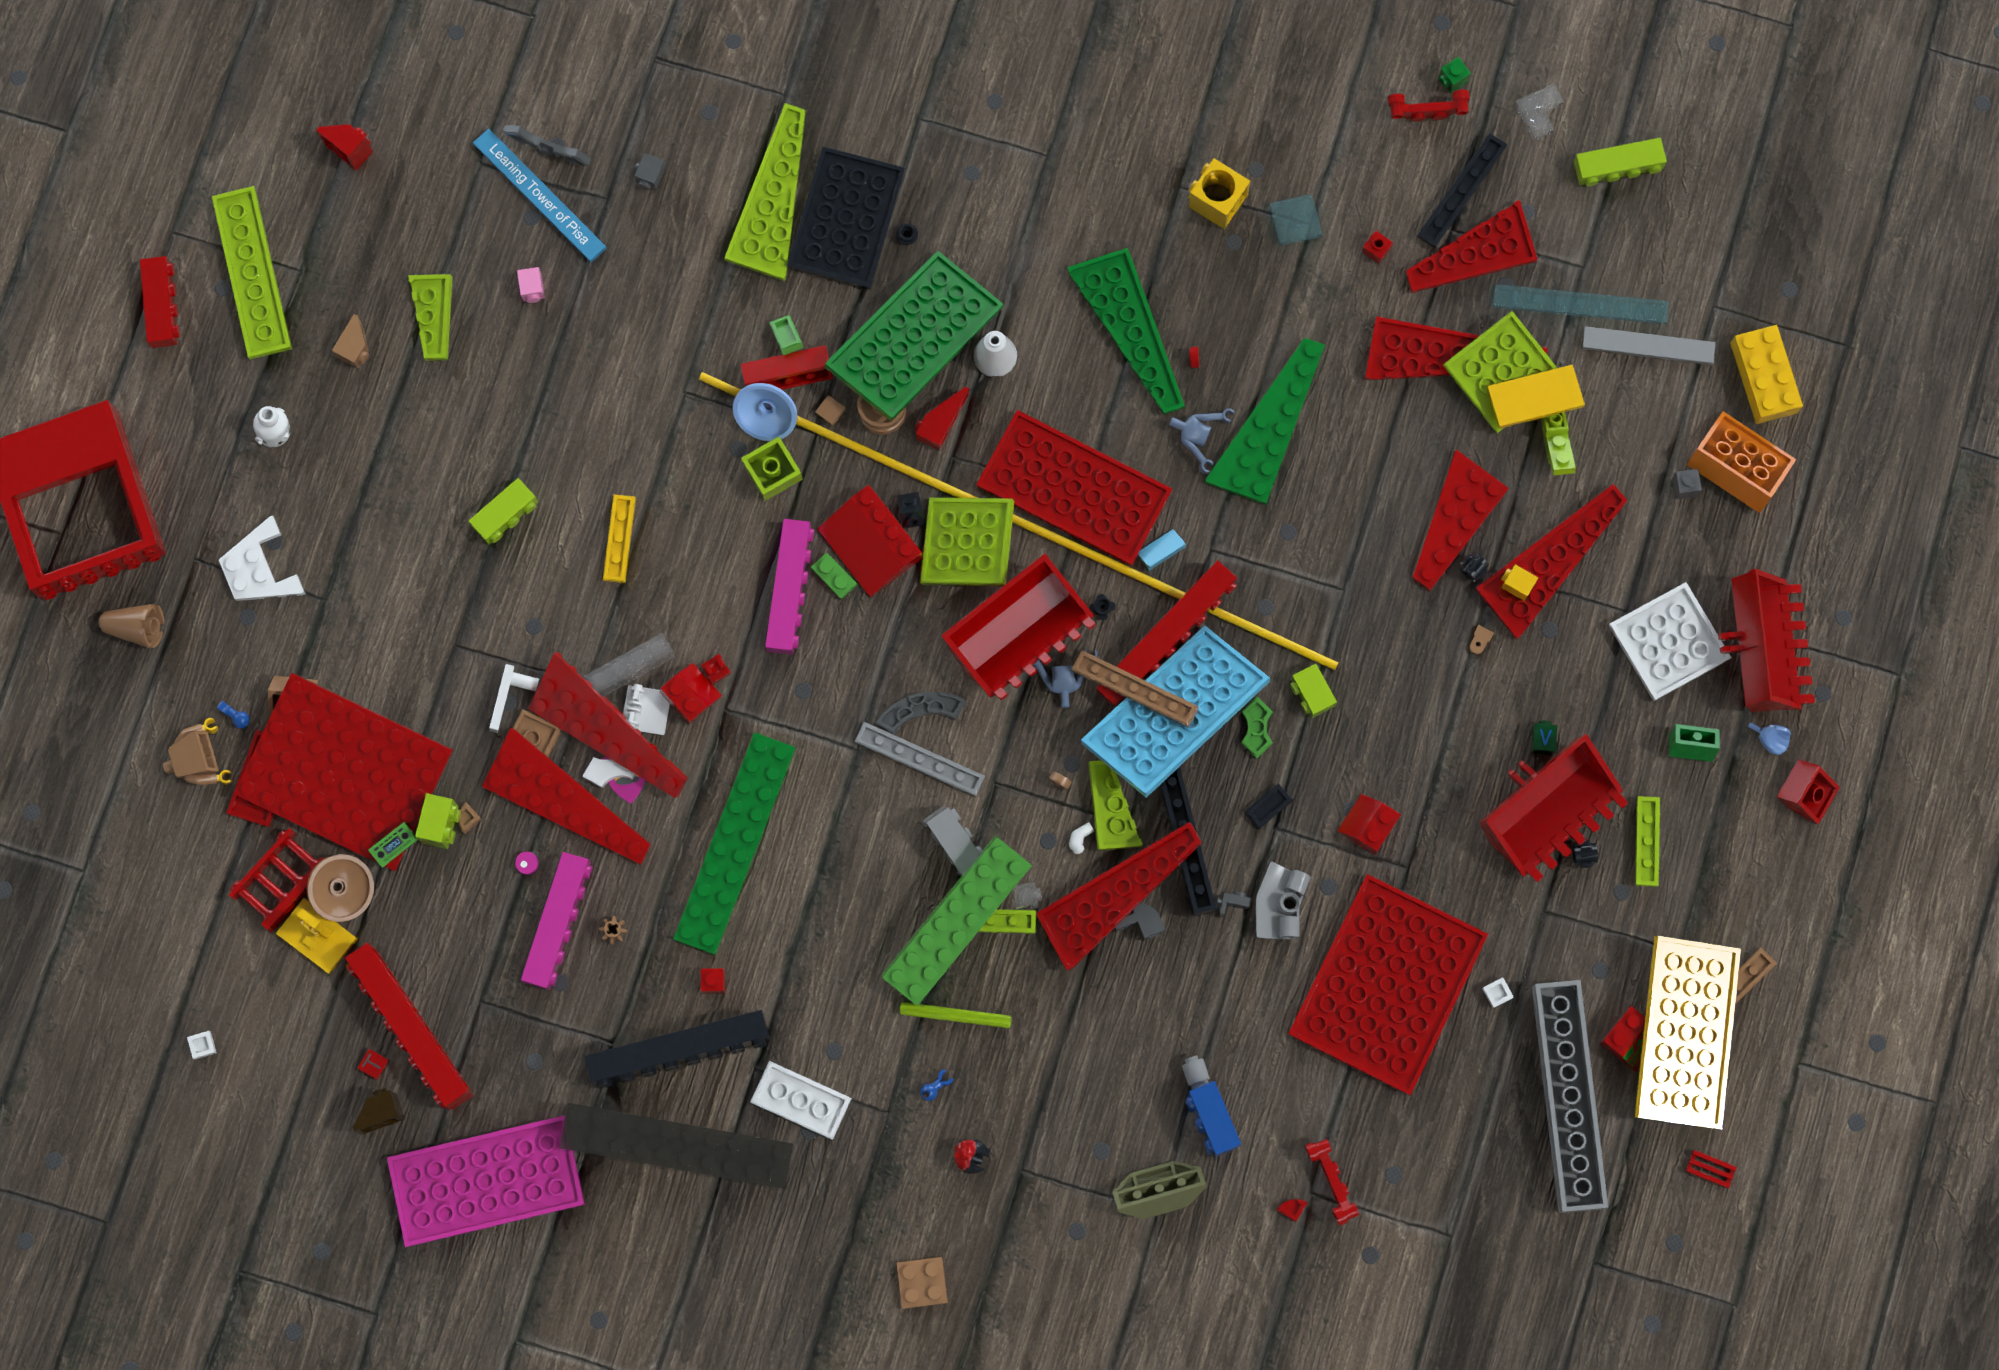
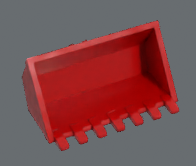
M1044 553L941 636L947 644L949 651L969 678L988 697L997 696L1000 700H1003L1007 697V693L1003 688L1008 684H1011L1014 688L1021 686L1022 682L1018 676L1023 672H1026L1030 677L1037 673V670L1032 666L1040 660L1044 665H1047L1052 661L1051 657L1047 654L1054 648L1059 653H1062L1066 650V646L1062 643L1063 640L1069 636L1073 641H1077L1081 638L1080 633L1077 631L1078 628L1084 625L1090 630L1096 624L1091 619L1094 614L1046 553Z
M1756 568L1748 573L1731 578L1737 632L1718 634V640L1738 639V645L1723 646L1719 649L1721 654L1740 653L1746 707L1751 712L1789 709L1802 710L1801 704L1814 703L1815 698L1813 694L1800 695L1799 686L1811 685L1813 683L1812 677L1798 676L1797 667L1810 666V658H1796L1795 649L1807 648L1808 640L1793 639V631L1805 630L1806 622L1791 621L1790 613L1802 612L1804 605L1802 602L1789 603L1788 594L1801 593V585L1787 584L1786 579Z
M1587 734L1573 740L1538 772H1535L1524 761H1520L1518 763L1520 770L1529 778L1524 781L1511 769L1507 774L1519 788L1479 822L1490 844L1523 877L1529 874L1536 882H1539L1543 879V875L1536 866L1543 862L1549 869L1553 870L1557 866V862L1550 856L1552 852L1557 849L1564 857H1568L1572 852L1564 843L1567 839L1571 837L1578 845H1582L1586 839L1578 830L1583 825L1595 833L1600 829V826L1593 819L1598 812L1609 821L1614 817V814L1606 805L1612 800L1621 808L1628 804V801L1620 794L1623 791L1622 787Z

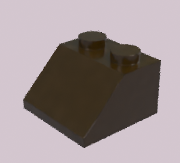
M386 1088L372 1092L373 1096L367 1098L353 1125L354 1132L363 1135L405 1120L396 1093L390 1090L386 1091Z

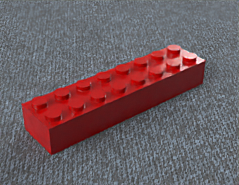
M367 942L345 957L348 962L345 965L352 976H355L356 979L359 978L361 982L358 985L365 995L367 994L369 998L372 997L373 1001L370 1002L372 1007L381 1016L384 1015L386 1018L383 1020L384 1025L390 1032L398 1036L395 1041L402 1051L404 1050L410 1054V1057H408L409 1062L414 1069L422 1072L423 1075L420 1078L427 1088L434 1090L433 1098L440 1107L442 1106L443 1109L448 1108L452 1111L474 1096L376 948Z

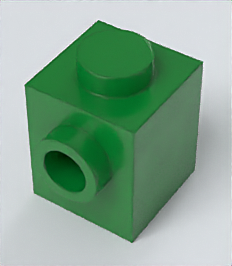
M1458 56L1441 68L1438 77L1443 87L1447 88L1451 94L1468 83L1471 72Z

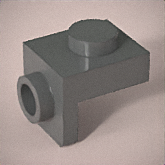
M1233 891V894L1224 893L1223 898H1218L1216 911H1219V917L1223 918L1226 906L1248 910L1251 898L1246 897L1245 893Z

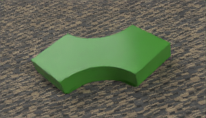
M1257 696L1241 712L1246 719L1248 727L1247 735L1241 744L1256 759L1273 744L1267 733V721L1273 714V711Z

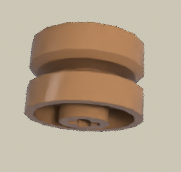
M860 396L858 397L857 405L860 421L864 428L871 433L878 435L891 434L903 424L906 416V407L890 422Z

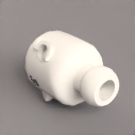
M265 406L256 414L253 420V428L257 436L255 440L260 445L278 447L288 440L290 424L283 409Z

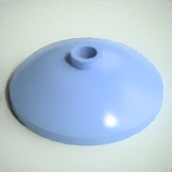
M765 383L748 385L738 392L733 402V414L736 422L742 430L756 439L772 441L777 437L783 439L793 431L796 425L797 409L794 402L783 390Z

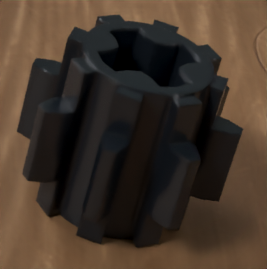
M1476 552L1472 555L1468 554L1460 563L1462 565L1460 568L1462 574L1473 582L1477 579L1481 580L1488 572L1486 568L1489 564Z
M1586 840L1582 845H1573L1572 854L1575 865H1580L1581 868H1589L1593 864L1598 863L1596 843H1590V840Z

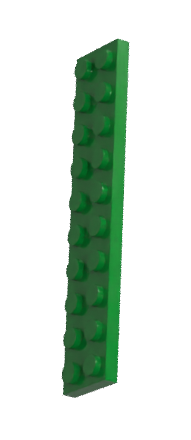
M754 732L673 940L716 956L796 747Z

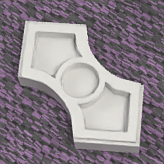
M593 757L582 777L604 788L613 779L624 777L633 780L636 774L611 759L600 760Z

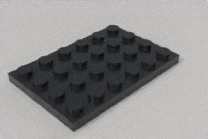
M822 146L787 268L871 290L906 168Z

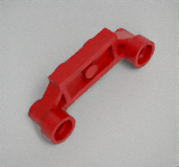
M1456 90L1452 92V101L1405 104V95L1399 93L1389 95L1387 100L1388 106L1391 109L1392 119L1406 118V120L1412 119L1414 122H1419L1426 118L1443 120L1453 114H1468L1470 96L1468 90Z
M1325 1139L1315 1144L1312 1142L1305 1145L1310 1161H1320L1322 1170L1337 1202L1338 1207L1332 1209L1337 1224L1339 1226L1348 1223L1347 1220L1359 1216L1355 1203L1350 1204L1346 1197L1349 1195L1346 1184L1344 1182L1340 1183L1337 1176L1340 1174L1337 1163L1330 1160L1328 1153L1332 1152L1328 1140Z

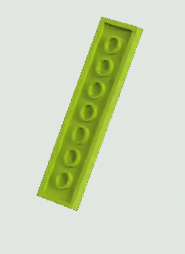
M251 186L212 196L248 358L255 359L291 350L292 346L255 187Z

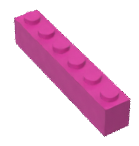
M783 520L765 646L767 652L793 655L794 649H798L799 636L796 635L797 627L801 628L802 614H799L800 606H804L805 593H802L803 584L807 585L808 572L805 571L806 563H810L811 550H808L809 542H813L814 529H811V524L807 521Z
M562 852L521 978L523 983L550 990V987L555 985L558 973H555L558 964L561 965L565 952L562 950L564 944L569 942L572 930H569L571 922H575L579 909L576 907L578 901L583 900L586 891L583 885L585 879H589L592 873L593 866H590L591 862L589 859Z

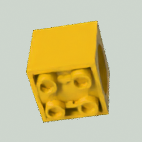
M1214 158L1210 164L1206 163L1200 172L1202 176L1199 181L1194 180L1188 190L1190 192L1188 195V207L1225 230L1248 196L1250 180ZM1220 184L1229 189L1231 197L1225 201L1217 202L1209 199L1203 190L1210 185Z

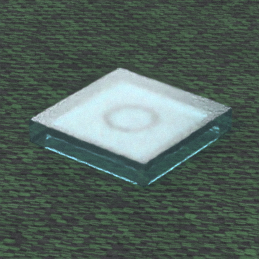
M1312 194L1270 203V210L1280 246L1322 237Z

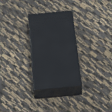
M1278 783L1245 811V814L1260 830L1293 802V799Z

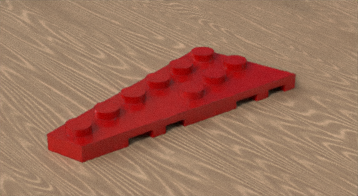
M1520 199L1507 209L1497 213L1486 222L1484 221L1460 236L1453 243L1441 248L1437 253L1406 270L1405 274L1411 293L1537 262V255Z

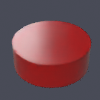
M1190 347V367L1192 369L1200 368L1199 347Z

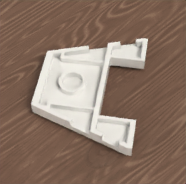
M273 515L219 559L236 601L305 594L297 574L276 583L260 544L281 536Z

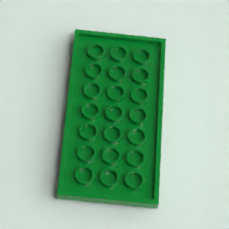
M937 251L825 363L824 367L891 422L995 317L1004 304L942 253Z

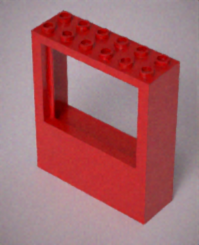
M109 400L0 438V502L29 589L40 599H53L57 596L56 594L63 591H75L78 588L77 586L94 584L99 581V578L116 576L120 573L119 571L127 568L128 570L136 569L141 566V563L147 561L155 562L160 560L161 556L166 555L120 415ZM116 466L140 540L43 575L19 500Z

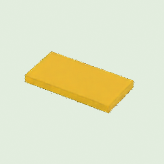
M1573 364L1487 387L1499 429L1585 406Z

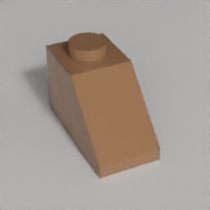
M354 314L332 349L335 357L358 369L361 364L367 361L369 348L362 322Z

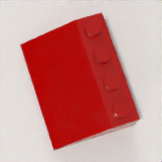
M867 485L852 496L817 528L869 597H872L923 559L921 550L870 485Z

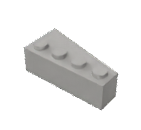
M942 806L923 819L922 823L925 827L928 826L930 828L932 837L941 848L943 847L946 857L953 866H956V871L961 877L982 852V849L979 845L977 847L974 846L971 841L974 837L968 828L961 827L958 822L961 818L955 809L950 810L949 807Z

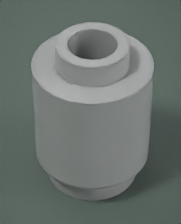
M1193 1056L1185 1059L1186 1064H1183L1182 1068L1188 1086H1191L1193 1090L1208 1084L1210 1077L1203 1058L1198 1059V1056Z

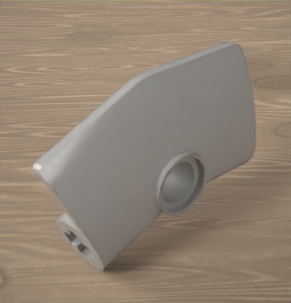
M1273 861L1270 862L1256 897L1257 938H1300V904L1311 876L1298 870H1288ZM1288 899L1292 900L1295 903V908L1287 909L1283 902Z

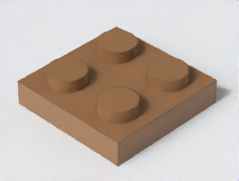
M942 1257L897 1263L902 1309L948 1303Z

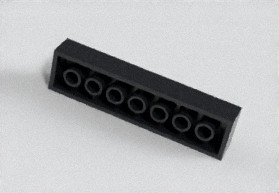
M762 1010L593 1053L584 1057L590 1082L595 1087L604 1089L613 1086L612 1082H631L635 1080V1076L643 1075L644 1078L657 1075L658 1070L664 1069L666 1072L679 1069L678 1065L685 1063L688 1066L701 1063L700 1059L710 1058V1060L722 1058L723 1053L739 1054L745 1052L744 1048L746 1047L762 1048L767 1046L766 1042L771 1041L765 1015Z

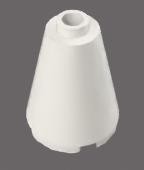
M999 331L989 332L977 343L974 349L975 365L980 372L987 376H1004L1016 364L1017 351L1015 345Z

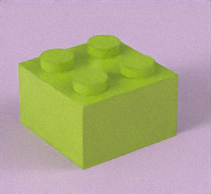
M780 437L773 439L741 458L744 468L764 501L803 480L801 471Z
M426 793L415 835L422 844L448 849L449 844H453L455 839L454 825L459 822L461 810H459L456 802L450 798Z

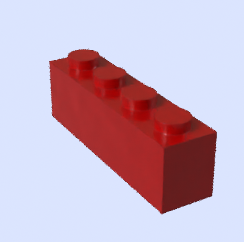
M166 256L140 259L147 343L151 348L178 345L177 338H180L179 325H176L175 317H178L179 314L177 304H174V296H177L175 283H172V276L175 275L174 264L170 263Z
M826 345L794 351L784 356H772L741 364L745 387L755 383H765L784 390L833 379L832 373L824 367L825 363L829 360Z

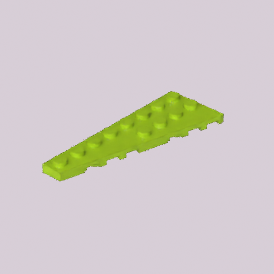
M786 103L724 257L727 262L785 281L787 275L806 114L804 109Z

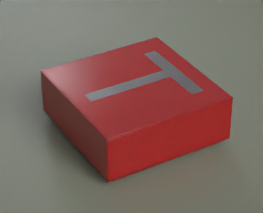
M369 1049L359 1064L358 1069L378 1080L389 1060Z

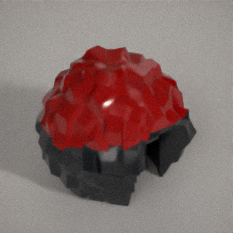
M968 1139L955 1146L954 1158L958 1169L968 1174H977L985 1170L977 1166L982 1163L983 1156L989 1157L990 1149L977 1139Z

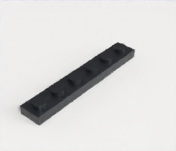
M1491 133L1488 134L1418 233L1417 237L1434 249L1437 247L1508 144Z

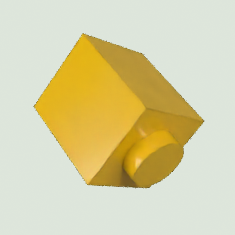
M1515 564L1512 570L1508 568L1501 579L1504 581L1502 588L1525 601L1538 577Z

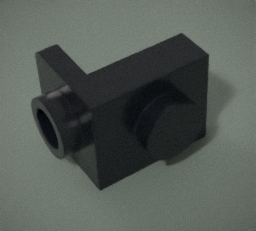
M919 492L897 495L903 529L923 526L924 519Z

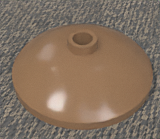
M346 854L332 855L320 861L312 870L307 883V895L312 908L320 916L336 922L349 921L361 915L369 906L374 893V881L369 868L358 858ZM338 882L340 887L334 890L333 885Z

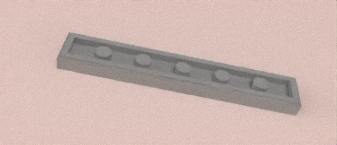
M1585 326L1582 349L1713 365L1715 342Z
M863 722L855 739L856 744L974 797L977 796L985 779V776L866 722Z

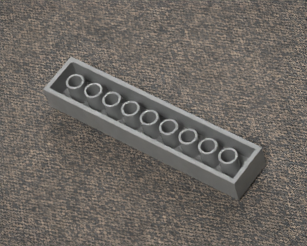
M1581 980L1535 984L1532 987L1558 1211L1559 1213L1603 1210L1608 1208Z

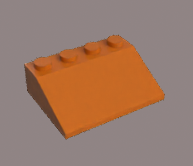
M1722 411L1686 465L1692 469H1698L1701 475L1758 513H1761L1796 459Z

